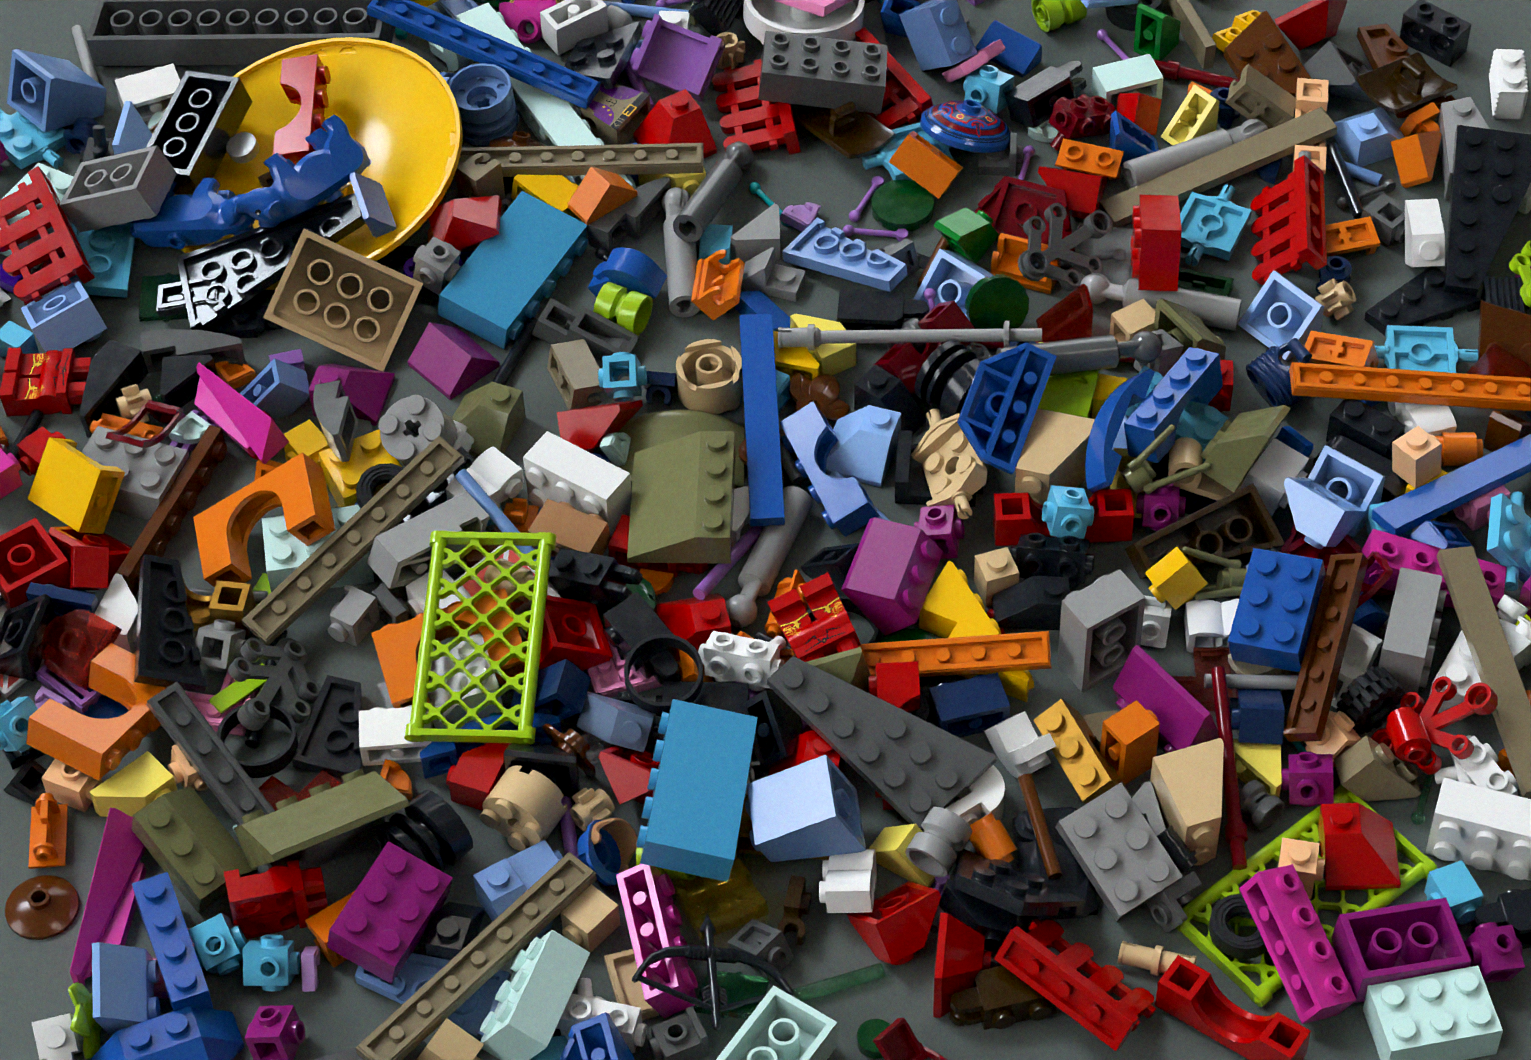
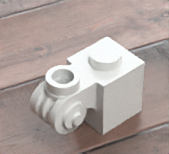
M68 1013L32 1022L39 1060H74V1054L82 1052L78 1034L70 1029L73 1014Z

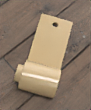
M1188 437L1175 440L1173 448L1169 450L1168 476L1203 464V458L1200 457L1203 449L1197 440ZM1203 472L1173 483L1174 486L1217 501L1234 493ZM1242 481L1241 484L1238 486V488L1236 489V491H1238V490L1240 489V487H1241L1243 481Z

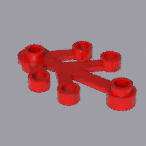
M1446 676L1439 677L1433 682L1432 692L1426 703L1416 692L1406 693L1400 701V706L1410 707V704L1416 700L1414 706L1410 708L1420 715L1431 744L1448 749L1456 758L1461 760L1471 756L1474 751V744L1465 735H1452L1440 731V729L1474 713L1478 715L1491 714L1498 705L1496 692L1486 683L1479 682L1468 688L1464 702L1437 714L1443 702L1451 700L1457 693L1456 684ZM1448 685L1447 689L1441 692L1442 688ZM1386 728L1376 731L1371 739L1378 744L1384 743L1389 746L1396 756ZM1465 743L1464 747L1461 750H1458V747L1461 744ZM1430 750L1422 760L1410 763L1416 764L1424 773L1432 775L1439 771L1442 760L1434 751ZM1433 758L1432 762L1429 765L1425 766L1426 762L1429 759Z

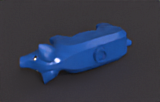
M333 115L321 124L325 130L318 128L305 138L315 151L307 154L296 165L279 153H275L266 159L264 164L269 168L273 178L272 186L254 189L235 199L234 214H247L258 220L260 227H275L281 222L304 215L325 202L332 203L336 199L342 198L344 196L342 191L351 185L350 173L355 172L361 175L366 167L371 164V159L367 156L365 148L350 136L347 125L338 116Z
M204 178L195 189L193 195H175L173 189L177 183L173 181L171 189L167 193L157 216L151 219L131 221L133 226L130 228V234L135 238H140L150 247L183 249L185 246L213 244L224 236H236L253 230V224L256 219L244 213L234 214V201L244 194L235 195L230 190L218 191L220 184L217 179Z

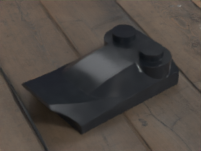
M1043 808L1063 874L1056 879H1048L1028 811H1023L1012 819L1013 839L1017 848L1015 850L1017 871L1037 874L1044 878L1045 883L1086 900L1084 911L1081 915H1074L1070 911L1059 907L1058 915L1023 916V919H1074L1098 914L1095 888L1055 828L1060 820L1078 810L1076 808Z

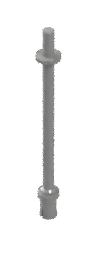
M1010 321L1004 322L1003 329L821 331L818 327H815V324H808V327L805 328L778 327L779 348L808 347V350H815L821 344L937 343L957 340L959 342H1004V347H1010V342L1042 341V328H1010Z

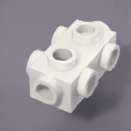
M713 631L706 644H701L698 653L701 657L702 665H704L705 675L715 677L716 682L732 683L736 681L749 683L751 690L762 691L770 688L767 685V679L784 665V660L780 659V651L787 644L782 636H777L767 642L760 639Z
M1475 735L1466 736L1474 744V751L1470 757L1461 760L1451 753L1454 766L1441 768L1434 774L1436 784H1441L1444 777L1518 796L1517 790L1519 787L1513 774L1509 770L1504 772L1496 764L1499 759L1488 743H1480ZM1465 743L1461 744L1458 750H1461Z
M578 979L576 983L578 995L571 994L556 1029H560L561 1036L565 1035L566 1039L569 1040L568 1034L572 1025L606 1012L609 1013L630 1051L635 1053L637 1046H643L647 1033V1024L642 1023L641 1008L610 1002L602 997L593 996L591 979Z

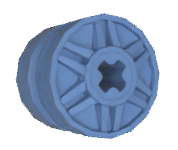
M487 63L469 65L459 70L450 79L449 87L458 104L461 115L462 139L472 145L489 146V142L492 139L510 136L516 131L519 124L518 111L510 76L503 68Z

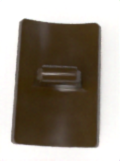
M1419 52L1356 77L1362 90L1373 102L1395 114L1458 89L1457 84L1449 82L1438 75Z
M852 101L835 109L823 107L809 114L796 115L794 121L849 159L873 154L896 137L892 130L866 112H858L856 105Z

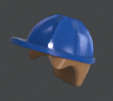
M624 819L594 820L578 839L577 858L596 872L599 882L603 885L613 886L618 883L616 874L629 869L628 864L637 849L636 832L631 824Z

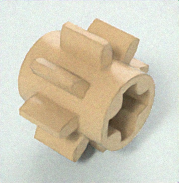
M731 32L718 34L716 37L723 40L725 49L717 68L723 69L731 66V69H734L739 62H744L745 41H738L737 34Z
M1333 278L1318 287L1321 294L1316 296L1315 300L1324 306L1323 315L1328 318L1334 314L1336 320H1339L1354 310L1351 304L1356 302V295L1346 281L1343 280L1337 283L1336 279Z
M136 384L122 388L123 396L115 398L121 417L131 420L148 400H152L148 388L139 391V387ZM146 412L139 422L145 423L150 421L147 415L149 412Z
M585 787L572 796L576 804L573 805L569 812L575 824L582 831H586L587 826L592 821L609 819L615 807L611 798L604 790L599 788L594 791L593 788L588 790Z

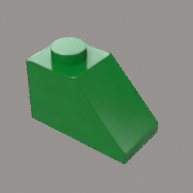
M1140 3L1137 6L1133 51L1140 55L1150 54L1153 59L1162 61L1179 44L1181 21Z
M967 207L937 220L933 225L953 250L975 264L978 263L999 235L992 226L994 220L981 210L974 213Z

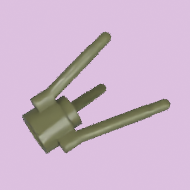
M1171 424L1136 459L1128 463V467L1121 471V474L1135 494L1144 490L1149 495L1158 488L1211 468V464L1205 463L1153 482L1152 479L1157 475L1151 465L1155 462L1147 461L1146 459L1175 430V425Z
M1182 548V552L1226 567L1224 571L1218 572L1217 584L1203 587L1196 593V600L1241 595L1247 568H1241L1240 560H1228L1197 549Z

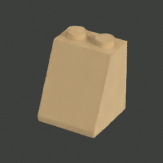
M1037 408L1017 463L1015 493L1028 492L1035 502L1043 505L1047 501L1051 485L1077 488L1086 479V450L1095 419Z
M1221 738L1153 757L1150 781H1152L1165 828L1167 829L1172 825L1190 851L1195 850L1197 852L1194 856L1198 862L1194 865H1202L1216 858L1222 817L1224 743Z

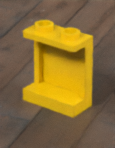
M49 437L27 499L77 532L103 534L125 472L115 466H104L78 451L76 449L77 442L72 439Z

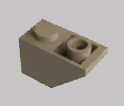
M1367 735L1334 760L1341 785L1365 802L1416 798L1421 794L1416 779L1419 775L1415 767L1408 761L1399 760L1384 743L1378 744Z

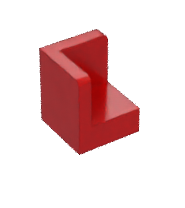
M1119 93L1116 111L1149 134L1156 135L1162 99L1142 93Z
M73 546L70 558L69 589L105 591L108 589L109 548Z

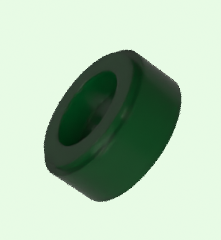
M870 1019L862 1023L857 1031L859 1051L869 1058H883L873 1039L890 1024L882 1019Z

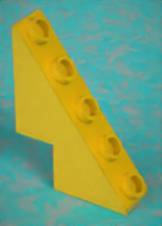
M948 561L925 598L919 614V629L942 638L1001 634L994 618L990 619L986 614L981 597L977 593L973 594L969 588L968 580L963 570H957L953 562ZM1029 670L998 672L1005 693L1027 702L1028 692L1034 688V680ZM992 673L963 674L959 676L970 679L976 675Z

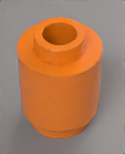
M1442 432L1441 436H1435L1442 444V466H1464L1483 457L1482 439H1477L1475 432Z
M990 813L970 825L972 835L969 840L978 855L990 860L999 859L1008 863L1014 860L1011 853L1017 850L1000 819L996 820L994 815Z

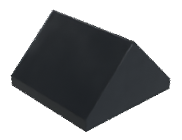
M43 594L5 611L0 622V674L34 681L36 677L35 672L39 670L57 626L52 600L47 594Z

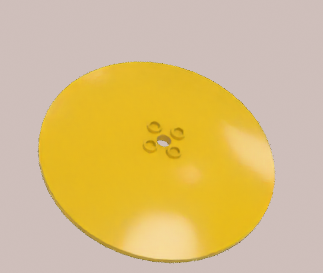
M355 37L330 38L311 41L278 51L256 61L232 76L240 78L253 101L236 134L241 132L253 134L260 149L253 160L241 164L232 161L228 152H226L214 176V179H217L220 184L218 191L230 190L235 195L262 188L258 177L270 171L264 164V161L273 155L275 131L288 125L296 117L301 105L290 103L280 84L282 59L318 54L323 65L328 66L331 76V82L327 84L326 89L329 105L324 111L325 120L333 115L338 116L347 125L350 136L365 148L367 156L371 159V164L366 167L361 175L377 181L383 186L397 226L394 231L376 238L375 236L373 237L367 224H364L338 241L337 244L371 260L378 261L414 234L431 216L447 192L458 167L462 150L463 131L458 104L445 79L428 61L404 47L375 39ZM352 184L342 191L343 197L355 193ZM258 220L253 224L254 229L260 227ZM234 235L224 236L219 241L228 239L230 237H233ZM208 245L185 246L181 250L186 254ZM280 280L265 290H276Z

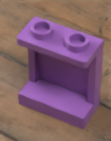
M654 14L652 21L647 20L642 31V37L644 38L640 49L636 48L630 60L634 75L675 92L686 89L693 99L702 102L725 49L723 40L713 35L708 38L667 22L660 15Z

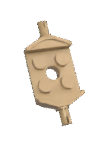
M938 409L929 410L930 413H926L930 428L911 454L913 459L922 464L932 500H929L926 504L928 507L954 505L955 509H957L958 517L960 519H968V515L971 516L973 513L969 500L972 499V495L986 484L987 469L985 463L979 459L957 423L960 413L942 420L940 411Z

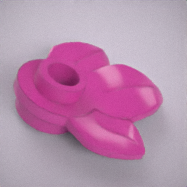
M514 0V3H499V12L503 15L506 25L515 30L519 40L530 44L537 42L542 37L540 12L557 3L556 0ZM528 22L534 26L532 34L526 30Z

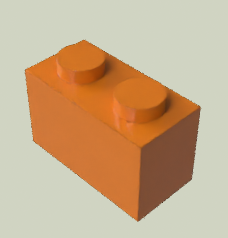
M1137 700L1104 720L1102 724L1100 755L1114 767L1124 785L1152 768L1153 757H1156L1159 720L1151 710H1146Z

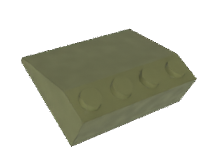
M699 431L634 452L627 563L731 564L736 463L735 431Z
M361 768L341 776L343 784L331 788L330 783L326 782L309 789L311 797L298 801L296 795L275 803L277 810L264 815L263 809H259L242 816L244 824L234 827L249 867L254 868L274 862L410 806L408 799L376 771L364 775Z

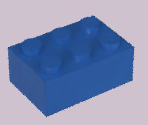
M1253 548L1228 638L1232 660L1300 672L1326 575L1322 559Z

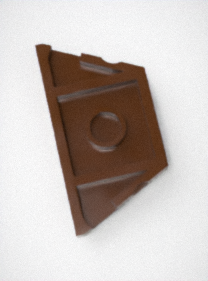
M1267 11L1262 12L1224 50V58L1239 81L1242 69L1247 64L1293 96H1296L1297 78L1311 79Z

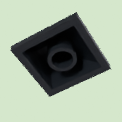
M536 741L533 744L512 743L505 749L503 755L505 770L511 766H522L520 772L526 774L535 770L550 779L564 796L570 797L571 802L576 804L572 796L580 791L577 757L552 745Z

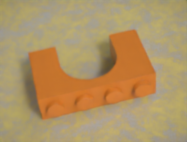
M302 452L194 516L204 580L214 587L217 581L246 583L251 580L252 575L247 553L248 538L259 519L277 507H283L287 531L306 546L335 531L323 468Z
M505 588L492 590L500 599L508 597ZM485 595L474 603L473 607L479 613L486 614L497 606L498 603L491 596ZM453 602L441 610L448 614L452 613L463 602ZM510 603L508 607L513 611L512 605ZM466 610L456 617L454 622L461 629H467L478 618L470 610ZM500 611L488 622L495 629L502 630L513 621V618L507 612ZM420 613L413 619L398 624H387L380 630L371 632L394 708H405L412 705L424 613ZM447 625L442 629L436 630L435 640L441 642L447 638L458 636L459 633L452 626ZM486 626L479 627L471 634L480 633L484 643L494 636ZM515 627L504 637L513 646L523 642L519 627ZM496 642L487 649L489 657L493 661L500 660L510 651L502 642ZM512 658L501 667V670L507 676L514 677L519 673H524L525 663L518 658ZM495 673L499 684H505L506 681L498 673ZM428 694L427 703H430V704H431V701H430V698H429V694Z
M110 643L91 661L88 687L119 702L129 711L115 718L98 719L80 714L50 698L29 717L26 744L99 781L110 770L114 771L128 752L135 751L142 739L150 731L155 732L158 729L160 722L146 704L147 700L167 687L134 682L136 655Z

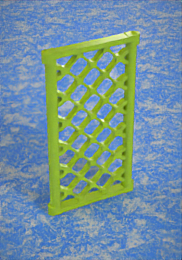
M441 530L431 532L429 546L432 547L411 717L410 723L405 728V740L410 742L533 744L535 742L536 729L533 727L551 551L556 546V534L551 532H456ZM447 544L467 545L457 553L446 548ZM481 545L503 546L493 553H488ZM516 546H538V549L524 554ZM476 549L486 558L474 568H469L461 559ZM507 550H512L520 557V560L510 568L505 569L496 559ZM458 564L467 573L456 582L450 583L443 578V570ZM524 565L535 570L534 580H529L525 584H519L511 576ZM486 566H495L501 574L492 582L484 583L477 576ZM469 580H475L482 589L471 598H465L458 591V588ZM508 580L517 590L507 598L500 599L492 590L501 582ZM449 595H455L463 602L460 607L449 614L439 609L440 599H444ZM489 595L498 604L488 613L481 614L473 605L483 596ZM519 596H525L528 600L532 601L531 610L525 611L520 615H516L508 607ZM470 610L478 620L469 628L461 629L454 622V619L464 611ZM500 611H505L513 618V621L502 630H497L488 621ZM450 625L459 635L445 645L435 640L436 630ZM486 626L494 636L483 645H477L469 636L479 627ZM515 627H522L525 631H528V641L522 642L517 646L511 645L504 637ZM466 641L475 650L464 660H457L450 653V650L460 642ZM496 642H502L510 651L500 660L493 661L485 651ZM446 656L455 666L443 676H439L431 671L432 661ZM477 657H482L491 666L481 675L475 677L466 669V666ZM512 658H518L525 663L524 673H519L514 677L507 676L501 670V667ZM462 672L471 682L461 691L454 692L446 682L455 674ZM493 673H498L506 681V684L496 692L490 693L481 683ZM444 688L451 695L447 702L437 708L427 703L428 692ZM475 688L481 690L487 698L477 707L469 708L462 701V698ZM509 689H514L517 693L522 694L521 704L515 705L510 709H505L497 701ZM459 704L467 714L455 724H451L442 714L452 705ZM495 705L503 714L492 724L487 725L477 715L487 706ZM438 719L448 729L424 728V724ZM470 720H475L483 730L460 728ZM505 721H511L514 725L518 726V730L495 729Z
M1342 785L1334 790V804L1359 803L1377 813L1366 802ZM1321 804L1248 858L1246 869H1233L1185 905L1182 909L1188 919L1176 927L1179 932L1186 936L1245 992L1258 1007H1263L1272 1000V994L1284 986L1276 967L1265 963L1264 953L1261 954L1259 964L1240 963L1238 958L1235 957L1231 962L1215 947L1216 945L1211 940L1209 929L1208 935L1205 937L1189 921L1194 919L1209 926L1212 911L1211 905L1214 902L1229 895L1240 894L1238 884L1246 878L1248 880L1257 873L1256 871L1266 870L1265 864L1270 860L1274 859L1279 862L1282 838L1320 843L1317 825L1319 824ZM1393 827L1396 852L1399 850L1415 864L1414 867H1411L1408 864L1398 862L1401 881L1400 888L1359 889L1367 893L1368 899L1367 903L1359 907L1345 901V890H1340L1341 901L1338 903L1320 901L1318 889L1325 887V882L1323 879L1322 881L1315 880L1313 887L1314 900L1310 902L1317 915L1321 909L1336 910L1340 914L1383 908L1421 879L1427 880L1429 872L1438 869V867L1427 855H1424ZM1236 916L1228 922V925L1234 927V934L1238 935V927L1240 926L1257 927L1252 919ZM1321 924L1333 947L1331 936L1334 928L1327 924ZM1242 971L1259 973L1261 984L1257 986Z

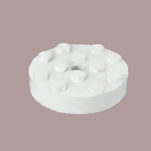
M744 0L743 19L750 33L760 40L763 45L765 31L852 41L856 37L855 32L860 30L863 25L865 0H852L824 17L774 0Z

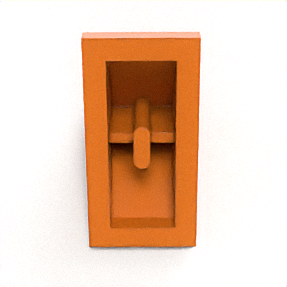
M1439 130L1417 133L1391 141L1401 185L1404 188L1432 181L1442 136Z
M590 167L568 202V208L586 225H589L635 198L637 191L620 175Z

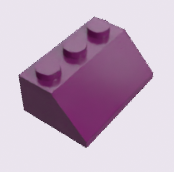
M876 517L871 518L841 591L885 636L917 622L943 551L921 528Z
M1137 644L1131 650L1112 687L1118 698L1115 702L1118 709L1122 710L1137 700L1146 710H1151L1160 723L1158 739L1165 745L1163 748L1165 753L1218 739V731L1211 713Z

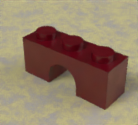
M955 301L937 304L917 323L921 329H975ZM910 342L895 344L874 365L900 379L912 396L915 395L914 385L923 363L935 349L946 342L926 343V348L922 354L918 353ZM960 342L965 347L970 344V342Z

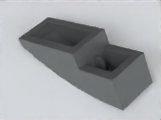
M663 177L635 188L637 191L635 198L587 225L589 246L596 249L604 247L610 255L612 250L627 235L638 240L664 211L661 201L664 193L671 189V179Z
M552 298L538 318L532 332L534 336L550 344L584 339L593 357L597 359H602V356H611L617 352L631 353L640 337L582 306L578 313Z
M188 329L157 330L140 333L142 352L149 373L162 371L163 357L211 355L215 363L229 361V364H246L241 338L223 333Z
M340 380L317 384L314 388L313 402L318 421L327 444L332 449L334 455L342 462H347L350 460L358 427L356 415Z

